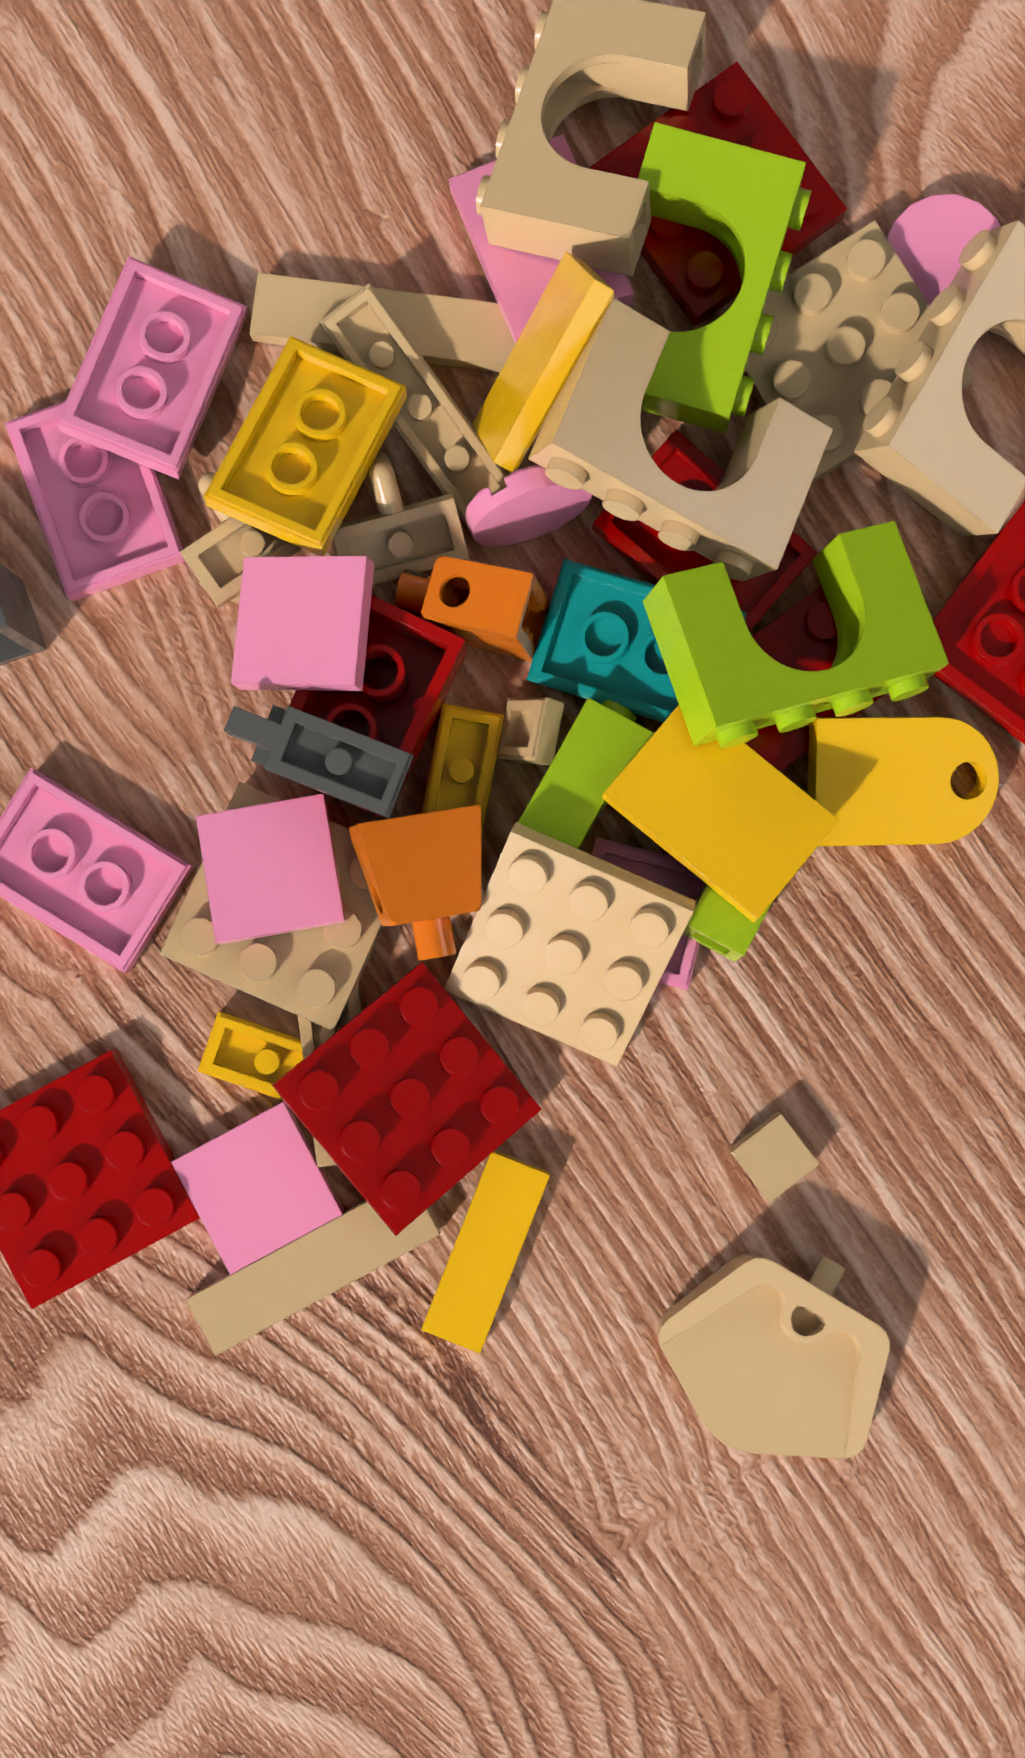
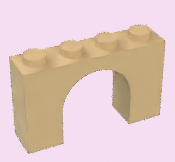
M553 0L549 12L542 11L539 15L534 38L535 53L530 66L523 65L519 71L515 89L516 106L511 120L504 119L499 127L496 140L497 160L491 176L484 175L480 181L476 197V212L483 217L490 245L561 260L567 251L584 261L589 267L633 276L651 223L649 181L573 164L560 156L551 147L550 141L559 124L571 112L582 105L599 99L624 98L688 111L706 59V12L644 0Z
M1019 220L990 231L983 230L966 244L959 256L961 266L949 287L944 289L930 305L927 312L929 322L918 341L911 345L899 359L895 368L897 377L885 398L877 402L867 414L863 423V428L866 431L853 451L959 536L998 534L1025 488V475L986 444L974 431L966 415L962 398V378L967 358L977 340L986 331L1002 336L1025 355V225Z
M613 297L545 418L528 459L545 468L546 476L554 483L568 489H583L603 500L602 506L612 515L629 521L639 520L659 531L658 537L665 544L682 551H695L712 560L713 564L724 562L730 579L745 581L778 569L833 429L784 399L778 398L749 414L724 477L713 491L692 490L677 484L666 476L651 458L643 439L640 419L645 391L670 331Z

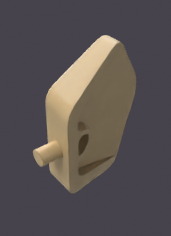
M739 1254L715 1271L666 1311L659 1319L656 1334L660 1348L700 1420L709 1432L724 1445L738 1451L754 1454L838 1459L854 1457L865 1447L890 1351V1340L887 1332L880 1325L832 1297L846 1270L838 1263L823 1256L808 1282L775 1261L753 1254Z

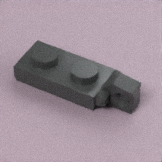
M273 705L268 719L233 706L224 732H227L228 735L255 745L256 749L251 761L263 765L265 770L389 819L414 759V755L290 706L284 709Z

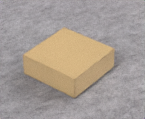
M509 698L497 759L515 764L551 765L555 756L564 703L550 698Z
M778 1111L728 1149L769 1203L820 1165Z

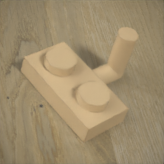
M379 451L368 471L379 513L341 523L333 539L338 556H367L374 563L372 585L400 578L405 570L417 573L431 570L438 556L468 560L469 555L452 493L403 506L391 460L386 453Z
M213 472L205 473L199 479L198 487L205 504L204 494L216 474ZM212 509L222 524L184 548L180 553L216 606L220 608L240 595L244 557H296L304 552L305 549Z

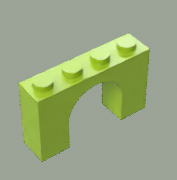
M654 123L638 179L649 181L651 216L704 230L719 239L734 257L740 274L741 289L730 308L712 323L691 331H670L645 391L641 406L642 411L724 434L727 432L732 414L744 417L755 382V378L744 376L750 352L763 355L774 316L762 313L769 290L778 293L782 292L793 253L781 250L788 228L800 231L812 190L800 187L806 162L668 125Z
M895 521L840 533L812 560L837 629V652L831 668L827 670L801 671L777 662L760 648L747 628L724 562L664 575L642 602L694 746L718 740L721 749L730 748L757 737V729L776 724L780 733L788 732L817 719L815 713L833 709L836 717L846 716L874 703L873 697L889 693L892 702L915 696L929 688L927 679L948 665L949 662Z
M588 698L518 823L580 850L599 814L608 804L602 799L603 793L652 737L654 732L635 723L637 717L623 705L611 700H606L600 704ZM705 883L695 900L694 912L683 934L735 962L747 952L771 904L760 918L753 923Z

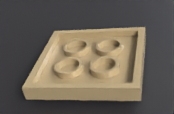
M876 220L788 274L781 293L769 290L762 313L774 316L766 346L763 355L750 352L744 376L755 378L752 393L761 407L778 398H782L833 429L811 484L857 456L853 451L866 431L863 428V423L867 414L877 402L885 398L897 377L895 368L899 359L911 345L918 341L929 322L927 318L929 304ZM965 364L963 371L962 390L968 387L975 379L967 364Z
M239 782L226 810L283 800ZM330 821L346 922L219 945L215 943L202 861L159 955L320 1026L336 1031L383 928L354 850L349 829Z
M515 822L481 900L480 911L476 912L444 989L455 996L618 1066L694 912L696 901Z

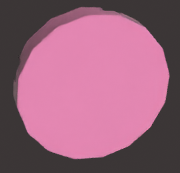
M958 194L931 195L911 204L892 224L887 239L930 306L935 298L944 289L949 287L961 266L959 256L966 244L977 233L983 230L990 231L1001 226L998 219L980 202Z
M535 464L510 473V476L504 478L507 487L492 495L490 487H485L479 491L468 504L465 519L472 538L480 545L493 547L513 545L538 538L568 523L590 504L592 494L583 489H568L554 483L546 476V469Z

